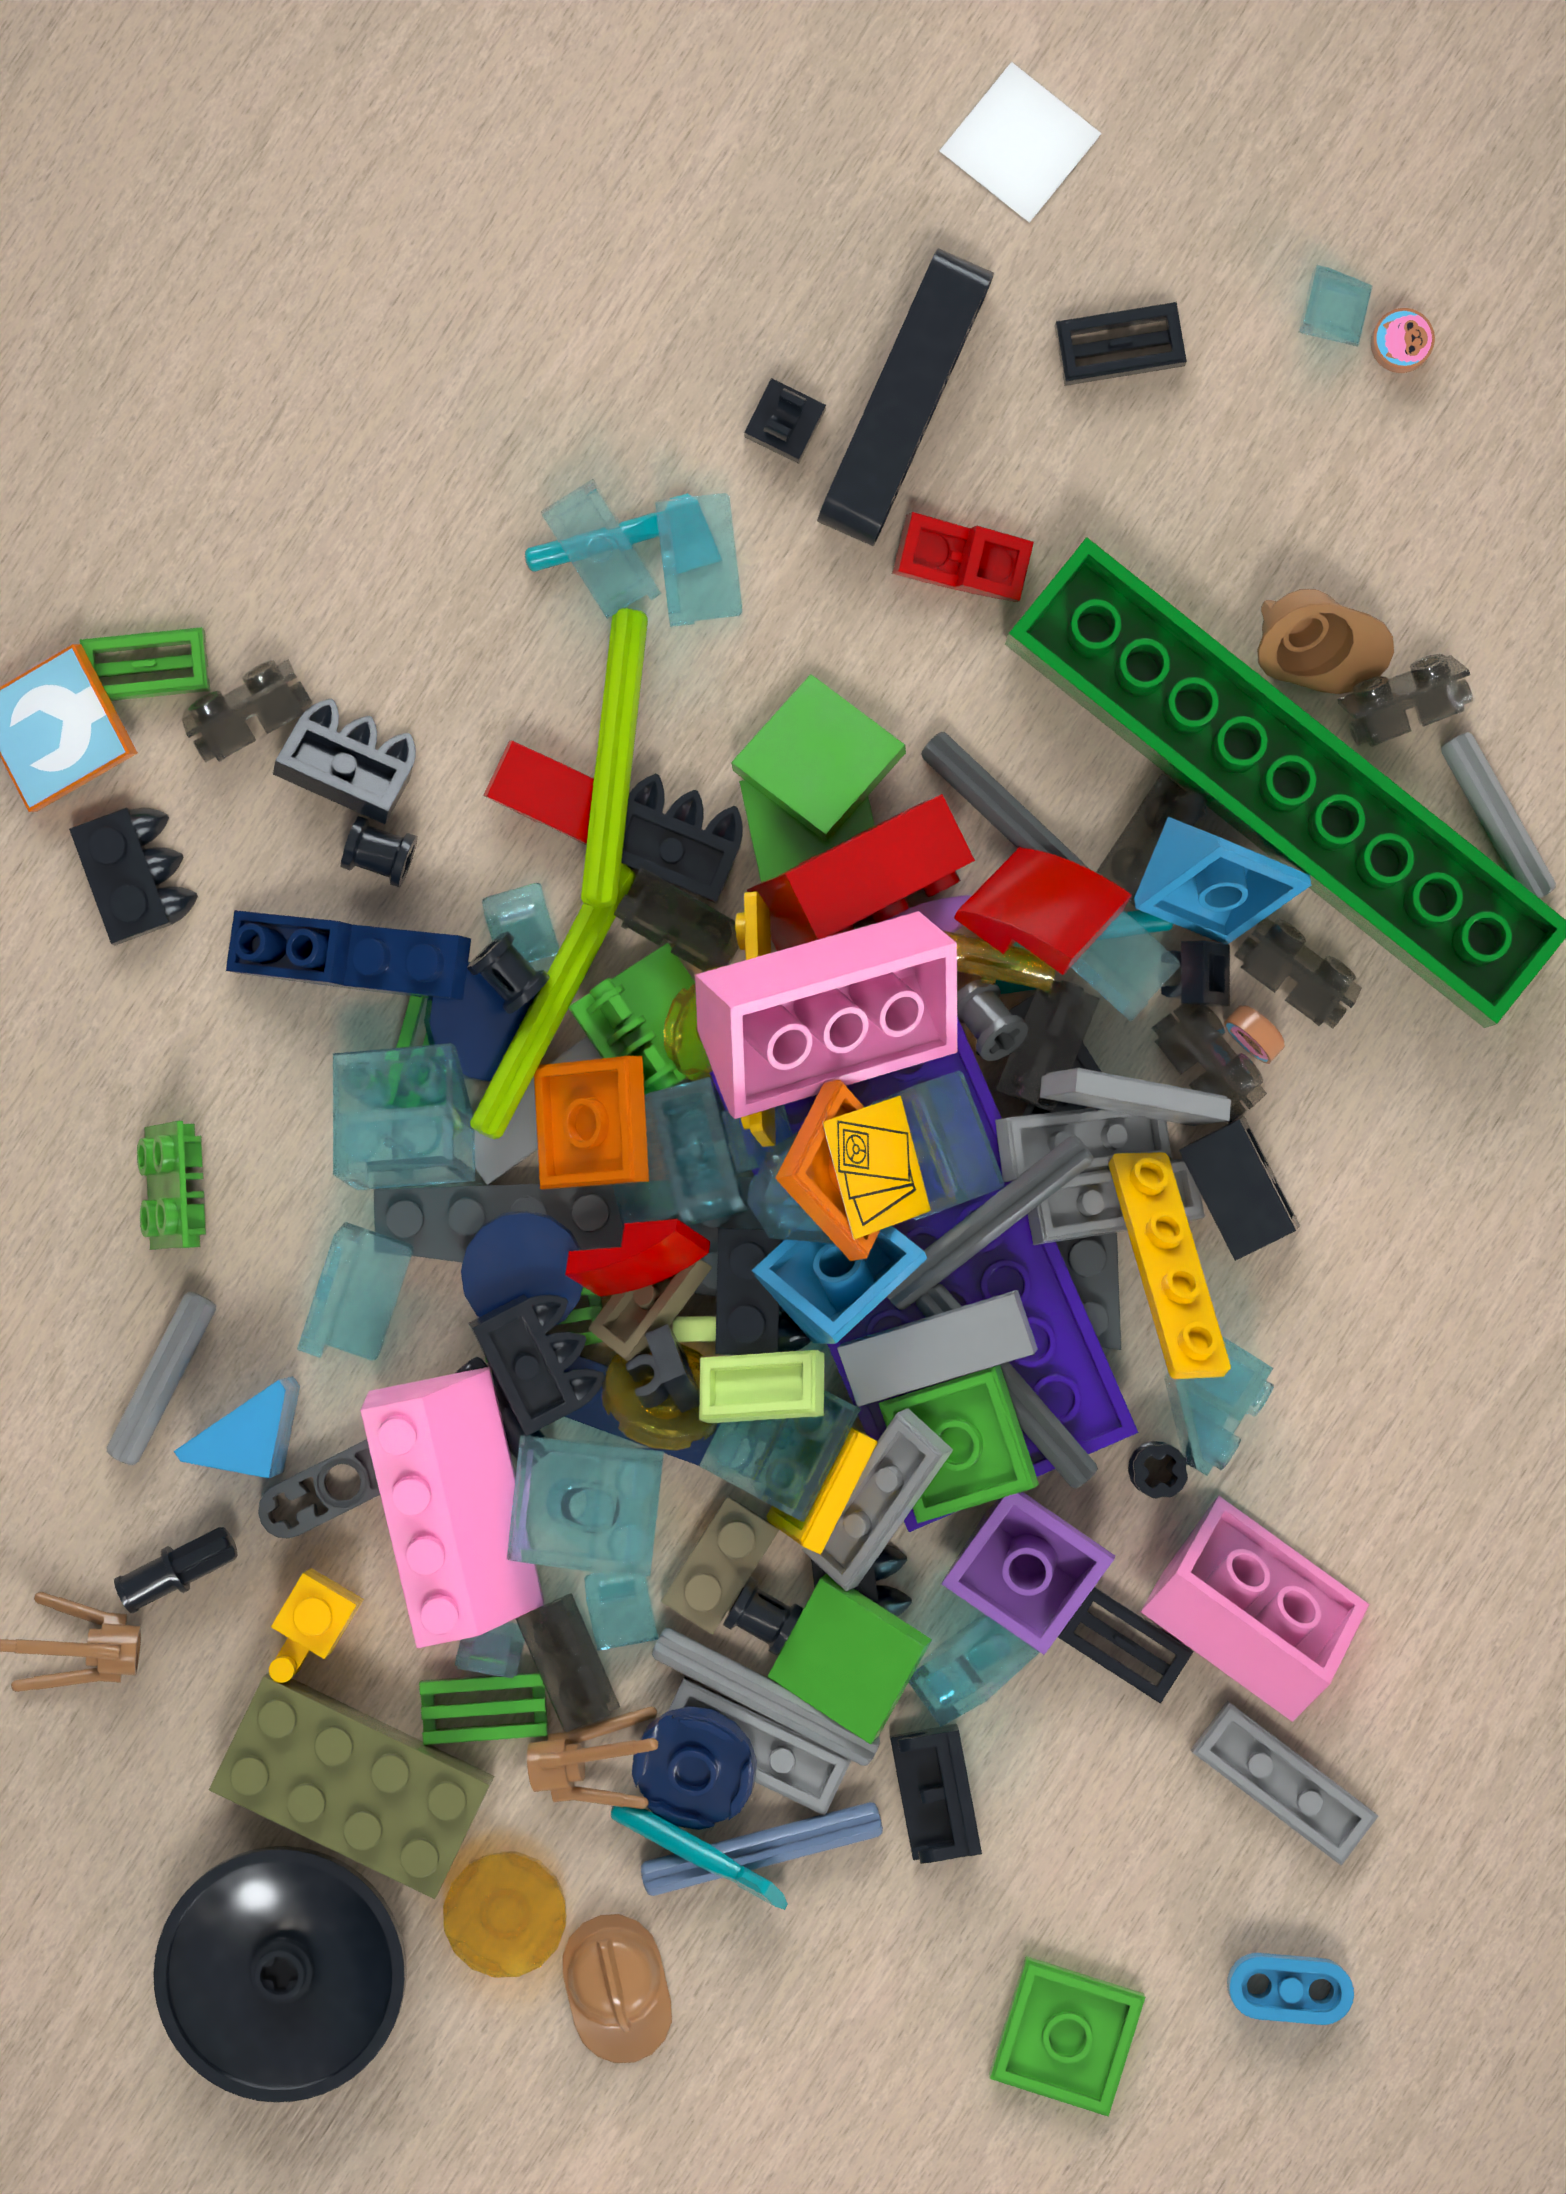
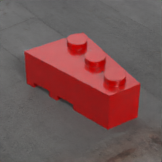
M940 794L851 837V839L819 855L799 863L798 866L774 878L747 889V892L757 891L769 908L771 940L776 950L780 951L854 930L852 924L870 915L875 924L883 922L909 908L904 897L923 888L928 898L959 883L961 880L956 871L974 862L975 859L943 794Z

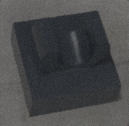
M771 378L744 432V437L799 464L826 411V404Z
M1204 940L1181 941V951L1171 950L1161 955V962L1181 965V982L1176 986H1162V995L1181 999L1183 1004L1206 1007L1230 1006L1229 944Z
M666 1324L646 1333L645 1336L652 1355H638L626 1363L627 1371L634 1382L654 1376L649 1384L634 1390L644 1408L656 1407L663 1403L669 1394L681 1413L699 1406L700 1390L690 1362L669 1325Z

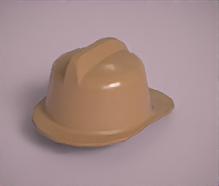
M1299 589L1286 594L1277 601L1265 600L1261 606L1264 621L1262 623V639L1257 653L1258 664L1267 676L1319 692L1344 694L1358 691L1375 682L1390 665L1394 654L1393 635L1385 623L1370 614L1341 606L1330 595L1317 589Z
M621 1914L599 1915L582 1923L569 1937L562 1956L563 1978L571 2013L582 2043L597 2057L613 2063H635L652 2055L665 2041L672 2023L671 1998L661 1955L652 1934L638 1921Z

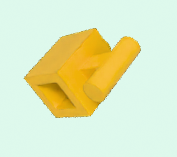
M313 1568L303 1572L271 1625V1628L288 1638L275 1660L269 1666L270 1677L278 1683L287 1682L301 1670L302 1664L310 1651L323 1659L328 1657L335 1649L364 1599Z

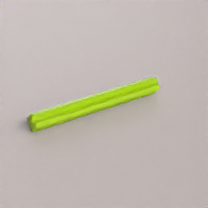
M628 608L619 609L618 612L614 613L611 622L581 899L584 904L600 908L611 907L618 899L648 617L644 612Z
M622 863L616 903L607 908L594 907L583 903L547 972L550 976L549 980L535 995L470 1121V1126L478 1133L491 1139H499L503 1136L568 1007L636 879L635 872Z

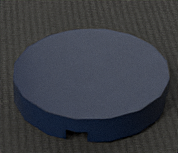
M467 969L463 1000L428 997L424 1025L429 1046L438 1059H442L445 1065L452 1069L451 1071L462 1078L491 1082L535 995L518 1010L508 1014L502 1008L504 999L481 974L472 975Z
M528 1211L503 1213L484 1224L466 1248L461 1267L464 1295L478 1317L523 1294L527 1298L537 1295L561 1296L567 1299L568 1304L563 1316L556 1324L558 1325L565 1321L580 1300L583 1286L566 1276L565 1272L569 1251H579L581 1248L571 1231L551 1216Z
M689 1706L667 1711L647 1726L640 1740L655 1738L659 1745L654 1751L633 1755L632 1777L636 1788L638 1785L642 1795L647 1798L649 1803L647 1807L653 1814L677 1827L701 1830L714 1827L715 1823L724 1821L728 1817V1820L741 1812L755 1785L757 1760L750 1739L736 1722L715 1710Z

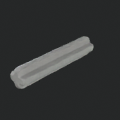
M1469 732L1463 733L1445 743L1442 747V754L1509 874L1539 899L1551 893L1556 888V882L1474 736Z
M188 1292L183 1296L107 1446V1453L114 1459L128 1465H135L139 1462L216 1311V1305L211 1300L194 1292Z

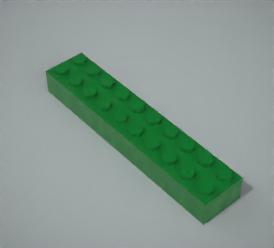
M1088 537L1084 539L1009 632L1005 642L1007 647L1272 859L1310 875L1311 886L1308 888L1483 1028L1498 1024L1566 939V919Z

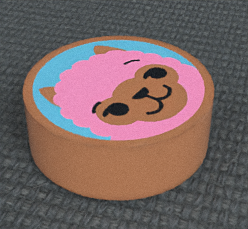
M1398 308L1386 313L1375 326L1371 336V350L1374 358L1383 368L1394 373H1408L1418 369L1430 356L1435 343V334L1430 321L1422 313L1410 308Z
M1238 1006L1224 1021V1026L1232 1038L1250 1055L1263 1063L1270 1064L1285 1047L1284 1038L1277 1028L1262 1014L1249 1006Z

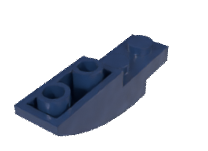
M234 910L226 971L372 992L463 1000L471 938L459 935L354 925L334 920Z

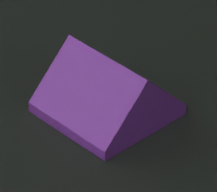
M1019 1492L998 1499L987 1510L941 1584L1045 1655L1114 1561L1115 1555L1024 1492Z

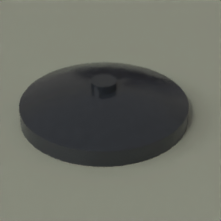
M275 1846L253 1849L235 1855L211 1868L183 1894L172 1909L164 1924L155 1954L153 1972L154 1992L162 2024L171 2042L184 2060L209 2082L227 2092L256 2101L277 2103L306 2100L323 2095L351 2080L376 2057L386 2043L396 2024L405 1995L407 1967L404 1942L395 1917L384 1898L363 1875L348 1864L319 1851L301 1847Z

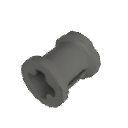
M989 977L972 981L957 992V1017L961 1024L965 1023L977 1039L976 1049L980 1056L987 1061H993L1015 1051L1025 1040L1029 1028L1022 1017L1012 1015L999 998L1001 990L998 984Z

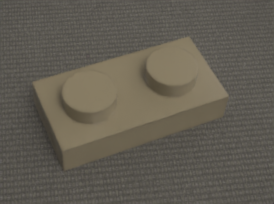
M701 1258L683 1271L658 1283L638 1290L612 1295L588 1330L626 1361L638 1355H649L651 1350L645 1334L666 1324L671 1325L712 1269V1266Z
M727 1495L660 1602L713 1635L779 1532V1529Z

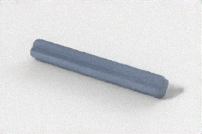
M868 1802L826 1813V1815L807 1818L710 1845L739 1865L749 1870H754L879 1837L883 1833V1826L878 1807L875 1803ZM676 1854L648 1860L641 1865L644 1888L647 1894L651 1896L723 1878L694 1865Z

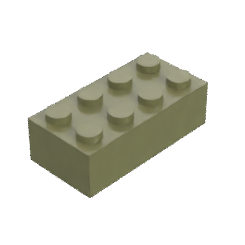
M268 1672L263 1676L209 1791L435 1899L495 1776L429 1744L423 1745V1741L292 1678L284 1683L275 1682Z

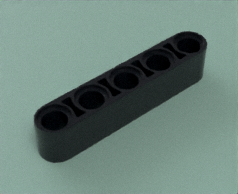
M939 248L936 250L830 486L817 522L871 546L875 545L983 304L994 272Z

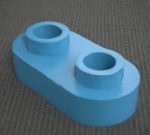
M1251 1953L1238 1959L1231 1967L1227 1977L1228 1994L1236 2008L1247 2017L1258 2020L1329 2025L1341 2020L1349 2012L1354 2000V1987L1348 1974L1336 1962L1325 1958ZM1258 1973L1266 1975L1269 1979V1985L1263 1993L1252 1994L1247 1990V1982L1252 1975ZM1317 1979H1325L1330 1982L1329 1994L1320 2000L1311 1998L1309 1995L1310 1985Z

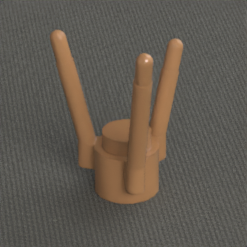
M38 1592L34 1596L36 1603L101 1625L102 1628H90L87 1643L0 1639V1652L86 1657V1666L97 1667L14 1680L11 1688L15 1692L97 1681L121 1683L122 1675L136 1676L141 1645V1626L127 1625V1614L104 1612L62 1597Z
M652 1706L572 1731L548 1734V1741L529 1743L527 1749V1768L532 1790L534 1792L551 1790L553 1802L576 1800L618 1807L645 1809L649 1804L645 1797L578 1787L574 1785V1782L584 1781L585 1762L656 1750L659 1743L655 1738L582 1748L580 1743L653 1719L657 1716V1709Z

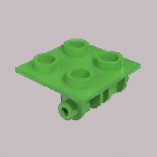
M666 943L614 978H607L592 988L589 994L568 1007L602 1058L642 1056L645 1105L710 1063L697 1030L695 981L669 943Z
M173 1121L144 1127L145 1138H140L137 1145V1165L140 1174L147 1176L148 1200H143L140 1206L141 1232L144 1237H149L150 1250L201 1247L200 1235H206L204 1204H187V1199L204 1198V1191L186 1192V1180L204 1179L203 1173H185V1168L203 1167L202 1136H195V1124H183V1121Z

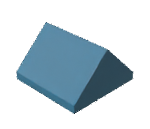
M1168 817L1134 897L1135 908L1217 942L1229 944L1310 887L1311 879L1310 875Z
M809 1217L764 1258L752 1272L813 1343L836 1344L927 1259V1256L921 1248L896 1228L889 1226L880 1230L866 1259L850 1261L812 1218Z
M293 1376L277 1380L183 1444L174 1453L180 1462L258 1477L271 1478L283 1473L300 1385Z

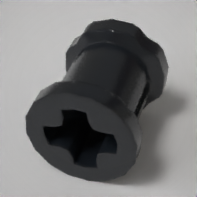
M358 816L350 830L344 847L341 868L352 870L357 866L389 877L390 885L400 888L410 868L418 836L407 833L404 837H400L371 827L367 818Z
M509 931L502 933L489 943L469 963L467 969L472 975L481 974L504 999L502 1008L508 1014H511L537 994L547 983L550 976L544 970L536 971L512 945L514 937Z
M1150 1441L1141 1444L1133 1451L1128 1462V1474L1130 1481L1136 1489L1147 1496L1155 1499L1160 1497L1170 1498L1179 1493L1188 1480L1186 1471L1187 1461L1175 1447L1165 1442ZM1168 1455L1171 1460L1166 1468L1172 1474L1170 1480L1167 1483H1163L1156 1479L1148 1485L1145 1480L1150 1472L1143 1465L1146 1459L1151 1456L1161 1460Z
M749 1577L723 1625L730 1630L738 1626L769 1644L768 1651L777 1655L787 1641L804 1608L796 1603L792 1606L786 1605L758 1588V1581Z

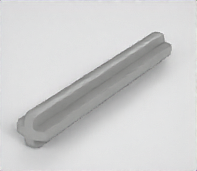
M665 1628L661 1632L653 1648L652 1656L655 1660L862 1766H867L880 1745L879 1737L870 1745L773 1680L671 1628Z

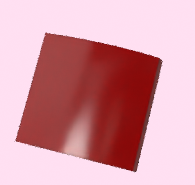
M1019 847L957 910L954 919L1002 954H1005L1017 942L1057 972L1064 975L1119 916L1132 894L1109 879L1078 863L1047 852Z

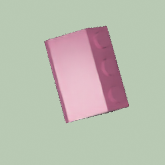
M1218 1496L1162 1572L1141 1613L1293 1722L1331 1684L1370 1604L1225 1499Z

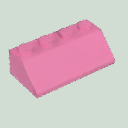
M919 911L695 975L697 1030L728 1112L734 1119L817 1095L825 1082L841 1080L847 1086L957 1053V942Z
M491 1367L369 1391L360 1411L416 1648L477 1637L543 1606L545 1601Z

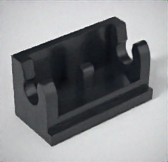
M1245 1116L1179 1149L1235 1261L1297 1231L1300 1227Z
M957 1724L890 1736L913 1860H920V1864L982 1854Z

